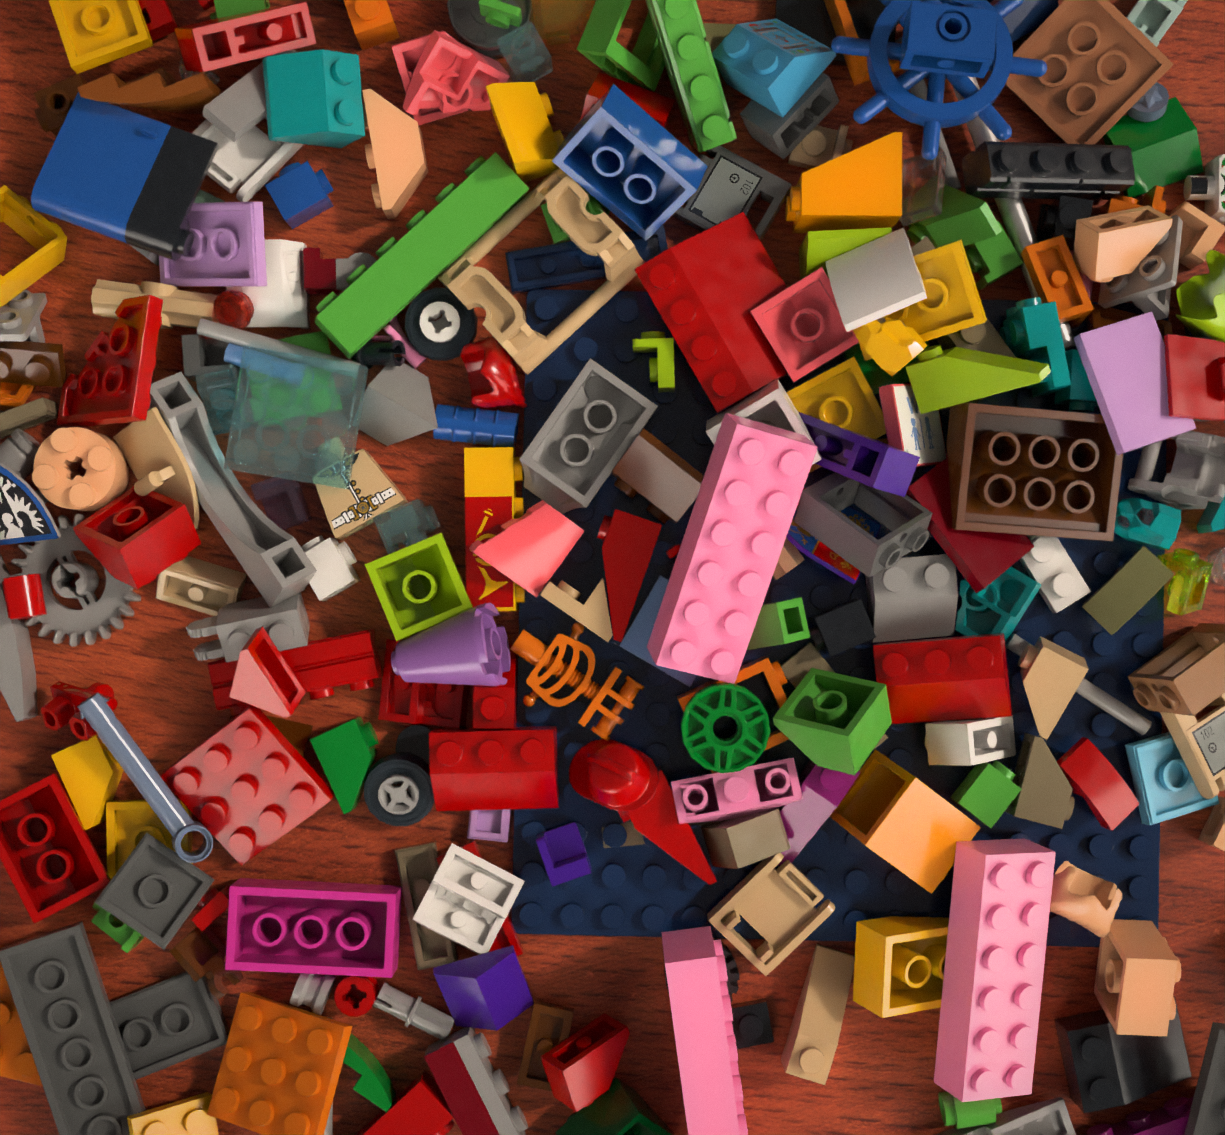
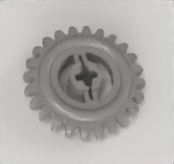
M79 513L74 516L73 525L67 516L60 515L58 517L60 538L34 541V546L19 544L18 547L27 555V558L12 559V564L23 570L22 573L9 576L40 574L47 615L29 618L25 625L35 626L42 623L41 629L38 632L39 637H46L55 631L54 644L62 643L69 635V645L72 647L80 644L82 636H84L87 645H94L97 639V632L103 639H109L111 637L110 625L118 630H122L124 622L121 615L128 617L135 615L134 610L128 605L129 602H140L142 599L139 594L133 591L134 587L115 579L104 566L106 575L105 590L100 599H97L94 593L99 585L97 571L87 563L78 562L73 551L79 550L93 555L73 530V527L85 520L84 515ZM58 561L60 565L55 568L51 578V571L55 563ZM73 573H79L80 576L75 582L76 587H71L69 583L74 579ZM50 578L53 589L58 595L64 598H78L83 609L75 610L62 605L53 595Z

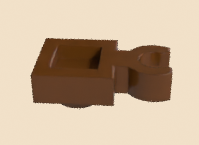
M196 927L169 951L195 982L205 975L209 980L208 987L210 992L218 999L229 992L222 984V976L229 978L234 985L244 978L240 970H225L226 963L222 959L226 956V946L210 927H207L204 931Z

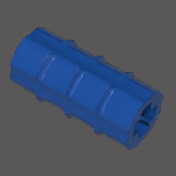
M437 404L435 414L438 428L433 430L434 439L448 440L453 443L465 442L472 443L473 445H490L493 447H516L519 428L518 413L467 408L460 405Z

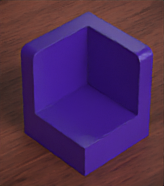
M570 822L537 834L536 842L552 887L591 873L592 866L576 822Z

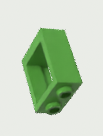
M596 0L576 50L609 76L655 92L665 67V62L649 12L633 52L630 53L616 41V38L632 0Z

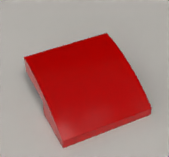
M387 639L378 720L408 724H427L458 729L465 728L470 685L405 682L400 675L394 673L391 664V654L395 651L397 643L402 640Z

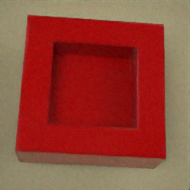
M230 884L220 892L213 887L198 902L197 907L200 911L191 920L201 931L209 927L228 909Z

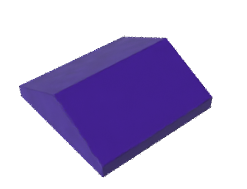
M513 945L433 968L434 976L456 1026L498 1031L534 1004L533 996Z

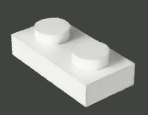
M1036 536L1031 541L1035 547L1019 559L1030 578L1042 584L1039 593L1052 613H1058L1091 592L1057 537Z

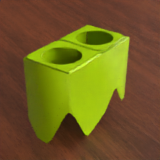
M1209 250L1206 254V262L1210 272L1193 276L1176 289L1181 315L1176 314V317L1194 337L1225 343V255L1216 250Z

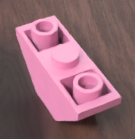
M794 757L748 766L738 772H717L671 782L679 824L734 819L772 810L803 799Z

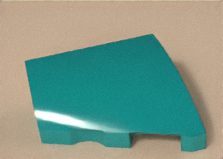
M1013 567L1008 568L978 593L973 590L964 578L960 582L959 593L962 597V606L957 612L955 630L964 636L1004 633L1006 643L1042 584Z

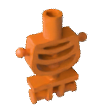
M579 622L572 625L570 637L559 633L550 646H547L523 630L510 650L535 666L526 679V683L533 691L524 696V705L527 707L533 706L536 699L540 696L549 705L561 707L574 701L580 694H584V697L587 696V699H591V703L578 720V723L585 727L595 711H600L604 715L596 726H592L591 730L601 738L609 741V735L617 723L622 725L624 719L619 716L624 706L632 710L635 706L632 701L640 689L643 690L645 687L627 675L625 678L627 681L619 693L612 689V686L622 673V670L617 666L614 667L602 686H599L598 683L595 684V681L591 679L595 668V654L590 646L578 641L580 635L584 632V625ZM567 644L573 648V657L569 665L562 660ZM559 646L558 654L553 656V651ZM580 650L588 658L586 675H581V672L575 669L579 661ZM545 667L546 672L539 676L540 670ZM551 675H556V678L559 677V681L549 688H544L540 685ZM565 683L567 685L570 684V687L574 689L570 695L563 698H556L550 695L558 691ZM607 694L617 701L611 710L601 704Z

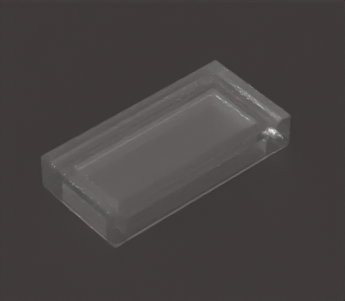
M939 147L937 157L933 160H926L922 154L905 159L903 162L902 216L899 219L903 226L942 213L947 156L941 147Z

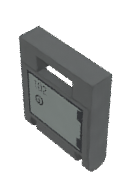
M722 146L705 151L714 157L713 160L700 154L698 158L707 165V169L698 190L685 202L686 207H680L672 216L703 232L741 212H744L747 216L760 194L762 200L770 203L766 213L755 229L757 236L762 241L786 201V197L789 196L792 184Z

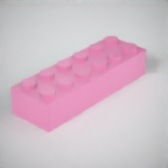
M725 413L647 645V649L656 665L735 684L818 448L805 435Z
M1025 838L956 841L934 1083L961 1102L1029 1095L1032 1093L1056 852Z
M711 926L661 932L688 1135H748L743 1108L742 1084L737 1063L736 1039L732 1025L733 1015L727 987V969L721 939L713 940Z

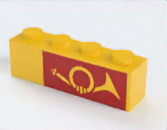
M513 447L464 448L466 592L473 607L484 603H492L498 611H518V603H525L524 588L469 550V547L475 541L479 540L485 543L502 532L501 525L511 519H518L524 515L523 497H516V481H523V468L519 460L521 457H516V451Z

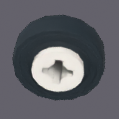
M433 288L422 292L411 302L405 315V331L409 342L421 355L432 360L448 361L459 357L462 348L466 344L473 342L477 335L478 320L474 308L468 310L448 288Z

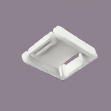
M207 119L192 132V134L218 143V150L206 175L230 194L242 186L236 194V198L240 202H248L304 145L269 140L268 136L256 126L233 142Z

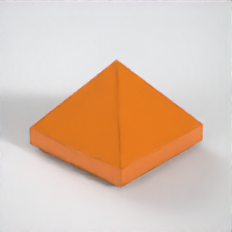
M0 382V410L7 411L23 405L36 385Z

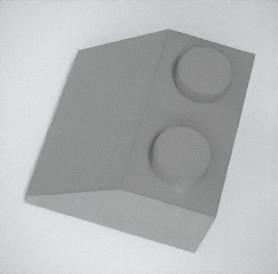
M947 554L900 558L890 569L884 568L871 577L865 575L869 620L876 634V638L871 639L872 643L954 635L958 587L956 566Z

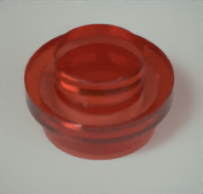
M226 290L215 298L214 314L220 324L242 330L249 325L254 314V306L251 299L245 293Z

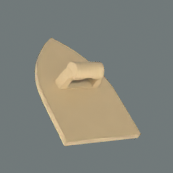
M154 407L147 411L146 421L132 422L113 436L138 479L134 484L135 492L140 496H146L150 492L155 491L184 503L195 529H198L199 503L191 470L157 407Z

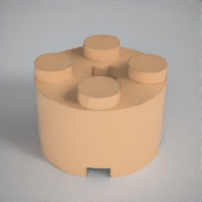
M69 427L55 430L42 442L35 455L32 481L44 497L53 504L66 509L89 512L103 508L122 495L128 485L130 473L125 456L115 440L89 429ZM80 464H82L81 466L84 469H86V474L84 476H80V473L78 472Z

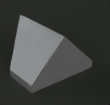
M405 363L401 366L386 365L367 386L353 426L386 446L438 428L429 377Z

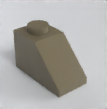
M1024 733L1014 772L1016 776L1012 780L1022 790L1005 812L1018 818L1062 829L1064 820L1068 821L1073 813L1074 797L1071 796L1073 789L1044 739Z

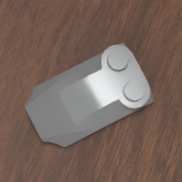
M590 358L519 459L524 472L523 487L561 514L576 508H587L658 406Z

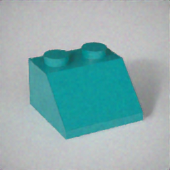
M321 49L266 56L262 59L269 140L343 148L365 136L359 55Z

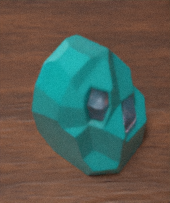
M1139 498L1122 499L1117 503L1114 532L1124 540L1159 550H1169L1177 537L1181 523V510Z

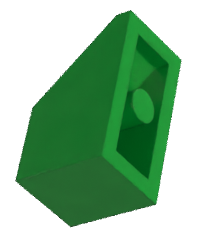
M361 716L310 739L343 814L352 811L358 806L364 790V782L377 755L374 746L379 744L376 732L369 721L363 722Z

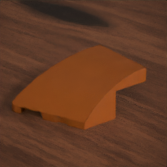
M163 67L127 83L123 82L114 73H110L77 87L82 98L182 114H203L204 106L223 93L203 72L176 82L174 77Z

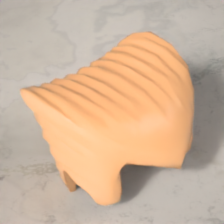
M1064 861L1053 875L1050 912L1076 922L1100 938L1106 937L1110 931V925L1113 922L1115 912L1122 900L1120 889H1117L1115 883L1093 876L1075 867L1069 861Z

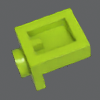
M650 331L641 333V339H632L633 353L657 352V358H649L650 382H658V393L675 392L674 338H665V332Z

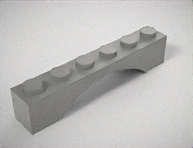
M179 372L152 383L150 389L151 403L148 411L157 407L188 463L195 482L198 502L268 606L272 608L304 591L316 573V568L296 539L272 522L257 507L240 485L216 441L204 404L183 373Z

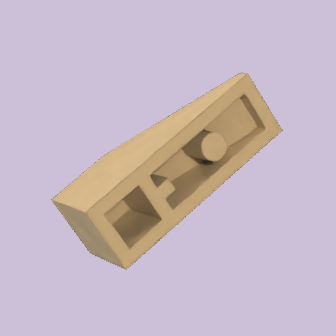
M816 944L781 1057L785 1073L826 1085L838 1046L854 970V955Z

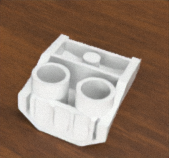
M265 239L267 286H226L227 326L234 328L294 327L310 329V296L304 289L303 248H307L305 243L282 239Z

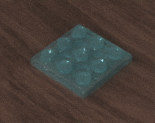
M243 346L224 469L349 489L368 367Z

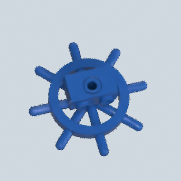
M880 0L886 8L879 16L870 39L837 36L832 40L831 48L835 53L867 57L868 73L876 94L854 111V120L859 124H864L888 107L902 119L923 126L921 154L926 160H933L938 155L941 128L959 126L978 116L997 139L1001 141L1009 139L1012 135V128L992 105L1005 86L1009 74L1041 77L1047 72V64L1043 60L1013 57L1010 32L1003 18L1018 8L1024 0H999L993 6L987 0ZM900 24L903 27L902 43L888 42L889 35ZM888 59L900 61L899 68L908 70L896 78L891 70ZM990 71L988 81L980 90L969 79V77L984 78L986 73ZM924 78L928 79L926 100L908 91ZM945 79L951 83L963 100L943 103Z

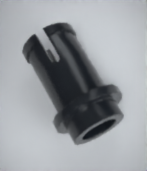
M370 339L351 359L353 362L360 363L362 369H371L374 365L401 366L405 358L395 357L394 354H406L403 342L400 340L373 341Z

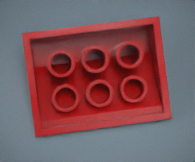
M744 212L667 249L634 269L718 414L776 379L781 380L788 375L750 313L751 310L788 287Z

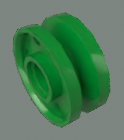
M727 682L710 684L697 691L686 704L681 720L683 743L690 756L704 768L719 773L738 772L754 764L766 749L770 735L769 717L760 699L744 686ZM721 716L732 717L737 722L736 732L729 738L718 737L713 731L714 722Z

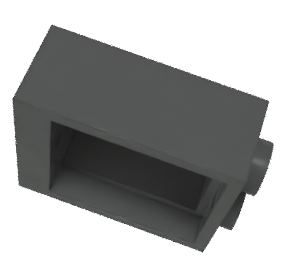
M834 472L802 491L794 522L867 577H871L884 568L890 569L901 557L911 551L917 552L924 546L929 537L927 529L933 513L908 495L903 497L878 490ZM855 504L892 532L877 540L840 513V511Z

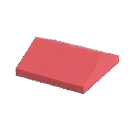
M822 267L750 311L793 383L859 343L853 330L847 332L843 325L830 280Z

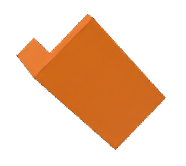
M1061 235L1025 246L1021 255L1038 297H1041L1042 304L1056 301L1060 324L1068 322L1071 329L1078 327L1094 308L1064 236Z

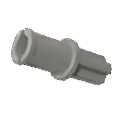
M386 982L383 984L373 1004L374 1008H378L406 1022L405 1027L408 1028L409 1024L441 1040L447 1038L454 1024L453 1017L421 1002V996H418L416 999L395 989Z

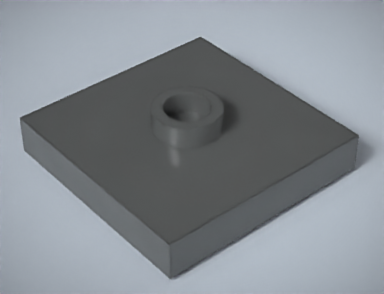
M146 833L96 899L95 903L162 949H165L215 879L193 864L182 860L176 852Z

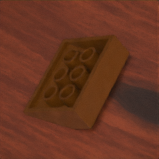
M962 403L950 406L947 457L952 529L1113 541L1123 454H1116L1102 415L976 403Z

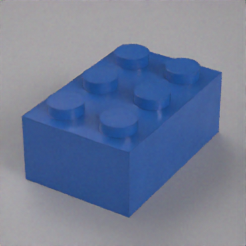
M614 84L565 137L552 160L554 164L645 241L698 190L707 169V165Z

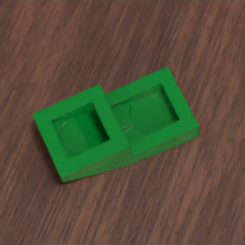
M350 1034L343 1063L361 1074L353 1090L387 1112L397 1094L385 1069L372 1052L358 1038Z

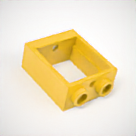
M6 185L0 188V223H6L38 251L6 275L2 276L0 274V308L63 262L67 243V236L55 222L48 221L32 208V205L26 198L15 194Z

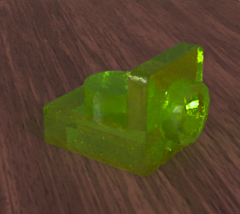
M1183 548L1174 549V552L1158 556L1157 558L1171 571L1176 572L1168 586L1167 592L1170 597L1166 610L1180 616L1201 610L1213 564L1198 559L1199 554L1197 552Z

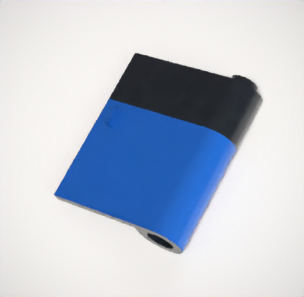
M78 92L36 179L31 195V205L38 212L176 261L181 255L186 256L192 247L194 234L189 231L190 227L187 216L219 145L217 142L107 102L82 98Z

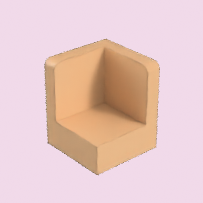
M1185 201L1174 208L1169 217L1178 215L1183 220L1179 262L1189 269H1193L1205 262L1206 254L1209 250H1213L1224 233L1225 226Z

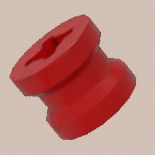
M345 975L337 985L334 993L337 1008L343 1014L350 1017L366 1014L372 1008L379 994L378 981L376 977Z

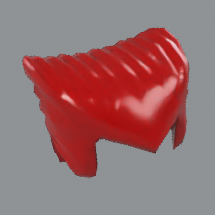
M493 336L468 343L462 348L460 356L468 374L472 407H527L526 399L522 396L521 386L516 375L515 361Z

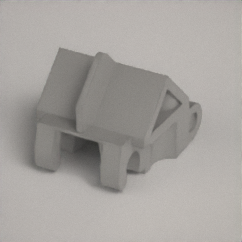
M1192 430L1171 437V439L1176 440L1177 450L1171 473H1167L1163 483L1151 481L1162 441L1143 447L1135 477L1129 479L1127 487L1129 490L1146 494L1154 500L1179 510L1206 509L1208 501L1221 503L1224 500L1225 437Z

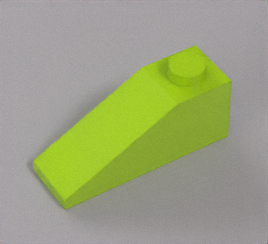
M941 345L925 348L917 355L918 358L905 367L920 414L1040 383L1051 372L1049 364L961 347H953L942 351Z

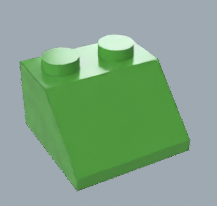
M811 668L775 714L773 722L817 766L856 775L892 724L887 686L883 683Z

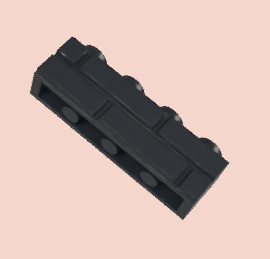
M984 141L975 148V151H971L962 161L965 192L976 198L1019 199L1023 196L1025 199H1057L1060 195L1088 200L1092 198L1094 200H1110L1120 194V191H1125L1133 186L1136 180L1131 148L1127 145Z

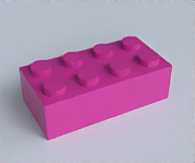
M240 878L230 885L225 970L392 978L398 968L402 886Z

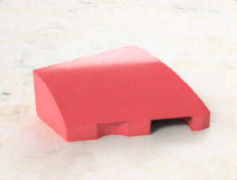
M434 30L414 70L403 108L412 115L418 114V109L439 108L442 113L456 112L463 108H468L472 111H489L491 106L486 86L492 83H506L510 75L498 61Z
M542 500L527 509L522 517L511 519L501 525L502 532L485 543L479 540L472 543L469 550L537 597L582 536L584 530Z

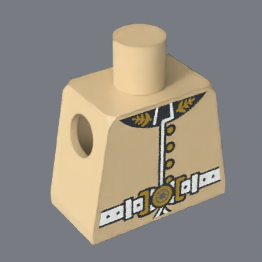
M339 437L327 441L318 448L328 468L316 474L313 480L332 533L336 539L344 540L408 503L406 497L366 450L361 449L349 455Z

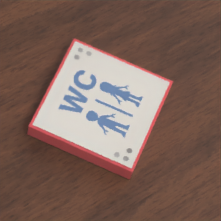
M890 384L879 387L888 445L919 456L920 459L917 467L935 466L947 458L939 410L920 414L911 384Z

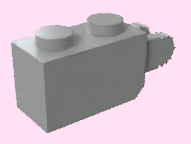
M300 592L272 608L268 606L263 597L230 603L220 608L217 616L194 621L186 627L190 638L194 639L218 634L219 639L201 643L193 649V652L198 661L225 657L227 663L239 659L240 651L254 631L262 626L279 651L307 646L310 622Z

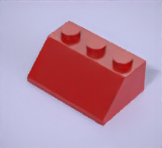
M1004 633L884 642L873 645L876 682L886 684L892 724L1012 716Z
M557 726L515 727L514 729L454 728L434 729L429 732L430 778L436 811L559 808Z
M56 773L0 801V859L34 924L104 888L111 881Z

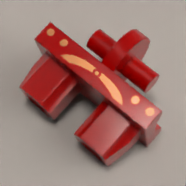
M58 681L50 686L53 700L42 706L41 712L47 728L58 731L69 724L72 733L77 738L88 741L97 732L91 727L85 717L83 719L80 718V711L77 706L97 692L109 699L106 703L112 711L117 708L118 702L114 699V691L108 684L96 682L88 689H83Z

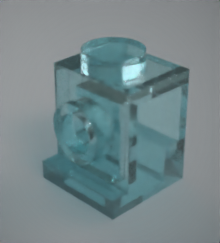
M420 499L413 500L373 518L388 555L400 550L398 546L402 544L408 547L427 539L426 534L435 531L436 528L441 526L431 504L424 506L423 501Z

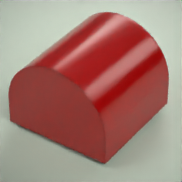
M40 574L3 578L2 585L8 618L11 620H23L47 615Z

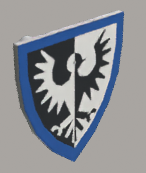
M0 463V545L60 538L61 534L54 519L45 506L49 500L44 497L39 488L34 491L23 479L20 471L14 472L2 463Z

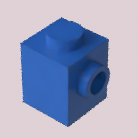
M308 161L303 164L296 162L286 166L279 172L280 177L265 185L282 217L292 229L334 206L328 196L329 193L334 191L322 169L315 172Z

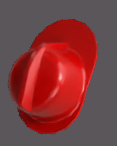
M605 739L591 741L577 752L569 767V781L574 791L588 800L619 812L636 811L645 806L655 795L659 784L658 770L653 760L643 752L615 740L606 741Z

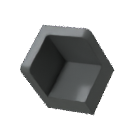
M198 334L181 335L185 377L193 381L242 378V367L224 362L225 350L229 343L216 339H205Z

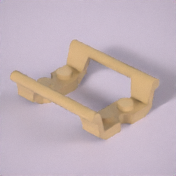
M560 168L558 170L554 169L437 277L468 310L479 307L486 311V318L482 323L483 326L527 375L637 275L634 269L645 263L632 241L605 212L593 215L586 211V204L590 200L588 194ZM544 201L547 202V209L551 218L563 232L587 255L600 257L604 262L607 279L605 283L547 336L530 328L526 323L525 312L519 302L491 272L482 267H474Z

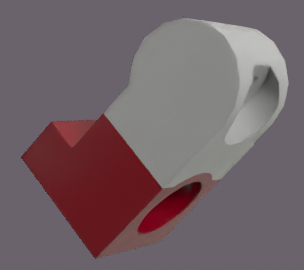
M303 248L304 289L309 296L329 295L331 292L340 295L350 286L346 279L362 264L370 268L376 262V259L370 254L363 252L354 253L348 258L323 259L320 248Z

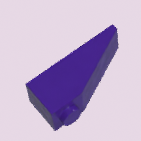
M799 412L822 457V460L815 464L872 488L905 497L920 459L919 456Z

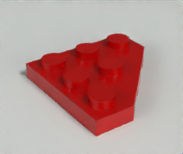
M152 295L127 298L121 302L115 311L119 319L109 333L105 331L99 333L84 355L88 362L79 375L71 373L63 384L57 425L69 428L146 421L147 411L151 403L150 389L153 370L156 366L155 354L158 333L162 325L163 299Z

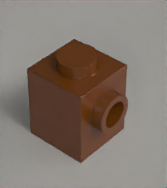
M79 74L34 93L39 108L35 109V114L45 132L51 131L54 135H58L79 92L77 87L87 83Z

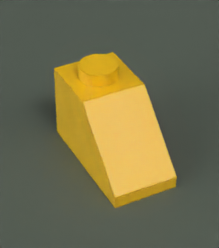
M97 734L88 741L83 740L51 755L85 830L105 822L106 802L113 800L124 771Z

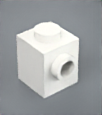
M321 535L301 547L317 570L309 584L319 601H327L360 581L352 566L357 560L345 541L339 544L337 539L329 537L324 540Z

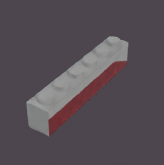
M464 1027L448 1035L445 1040L440 1039L427 1047L424 1058L462 1135H527L525 1132L528 1129L526 1118L518 1105L512 1106L506 1094L510 1092L508 1082L501 1069L494 1070L488 1056L492 1055V1052L482 1032L476 1034L474 1028Z

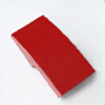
M1082 737L1057 761L1073 789L1072 792L1084 797L1101 827L1113 831L1140 804L1117 770L1088 738Z

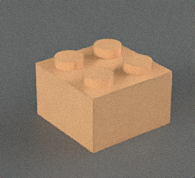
M1113 919L1108 935L1100 939L1094 994L1116 1034L1167 1036L1169 1020H1173L1176 1014L1173 992L1175 982H1179L1181 978L1180 960L1174 955L1167 944L1166 938L1162 937L1152 921Z

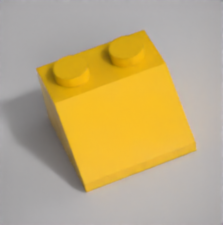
M535 82L492 83L487 85L486 90L491 110L512 168L517 176L525 183L550 174L554 169L558 170L559 167L552 160L564 138L560 130L553 132L548 118L554 116V112L547 93L539 94Z

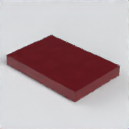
M948 457L911 484L907 490L906 495L933 513L928 530L976 593L985 589L1035 547L1028 537L1022 534L952 529Z

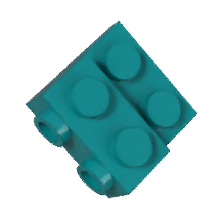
M1041 297L1016 302V307L1006 310L1007 319L1003 321L1004 327L1000 328L999 333L1001 338L1016 358H1026V360L1049 364L1051 371L1040 383L1026 386L1028 389H1032L1033 398L1050 395L1071 385L1056 301L1042 304Z

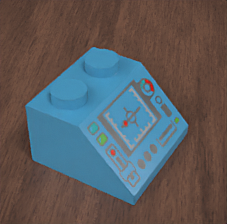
M777 18L737 24L712 52L715 65L727 85L782 118L837 56L831 48Z

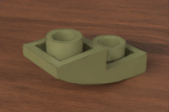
M1143 545L1113 573V576L1083 603L1082 607L1104 629L1113 635L1169 581L1174 573Z

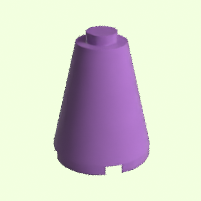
M492 603L480 604L398 642L395 651L391 654V664L394 673L400 675L405 682L479 686L505 685L508 679L502 677V673L510 671V648L505 627H496L493 616L500 615L498 610Z

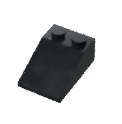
M1177 1004L1175 1018L1169 1020L1167 1036L1118 1035L1103 1009L1054 1019L1070 1098L1083 1113L1126 1105L1192 1077Z

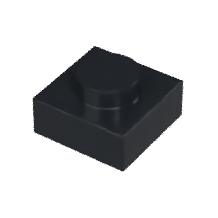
M765 998L731 1005L732 1025L737 1049L774 1042Z

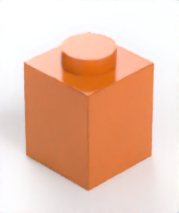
M343 0L362 50L400 38L387 0Z

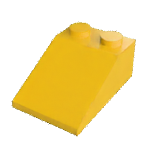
M889 916L856 921L853 1001L881 1018L941 1007L949 918Z

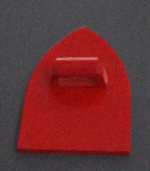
M1172 334L1165 335L1169 416L1225 421V343L1205 338Z

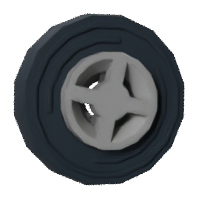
M393 753L382 757L371 767L364 782V800L369 811L379 821L391 826H409L421 821L431 811L435 802L430 778V767L421 758L409 753Z

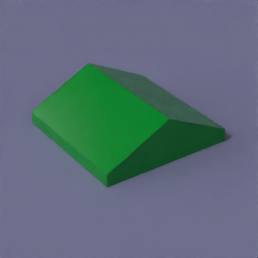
M1176 97L1168 100L1167 110L1161 118L1151 122H1141L1127 114L1122 116L1103 136L1105 145H1127L1131 148L1136 180L1133 186L1123 191L1124 196L1136 198L1144 195L1155 185L1166 187L1185 180L1188 175H1199L1204 172L1197 128Z

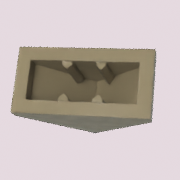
M779 808L701 827L713 867L739 869L790 849Z

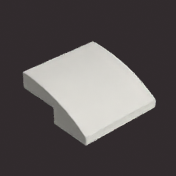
M904 228L825 262L835 301L847 332L927 298L923 280L915 263L910 242Z
M452 843L412 920L478 955L488 953L525 881Z

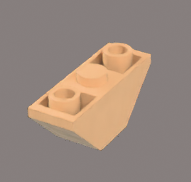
M365 89L362 90L365 103L363 104L365 129H369L371 144H365V153L369 169L376 168L378 183L371 184L376 209H383L387 219H394L428 174L422 132L417 121L373 90Z

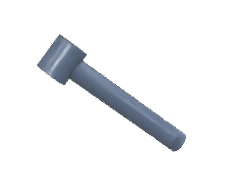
M97 692L78 705L80 718L83 719L85 717L91 727L97 732L99 738L172 835V846L178 856L189 863H197L206 859L213 848L211 833L203 824L191 819L128 731L116 718L114 712L106 703L109 699ZM191 831L202 833L203 843L199 849L188 852L181 848V840L186 833Z

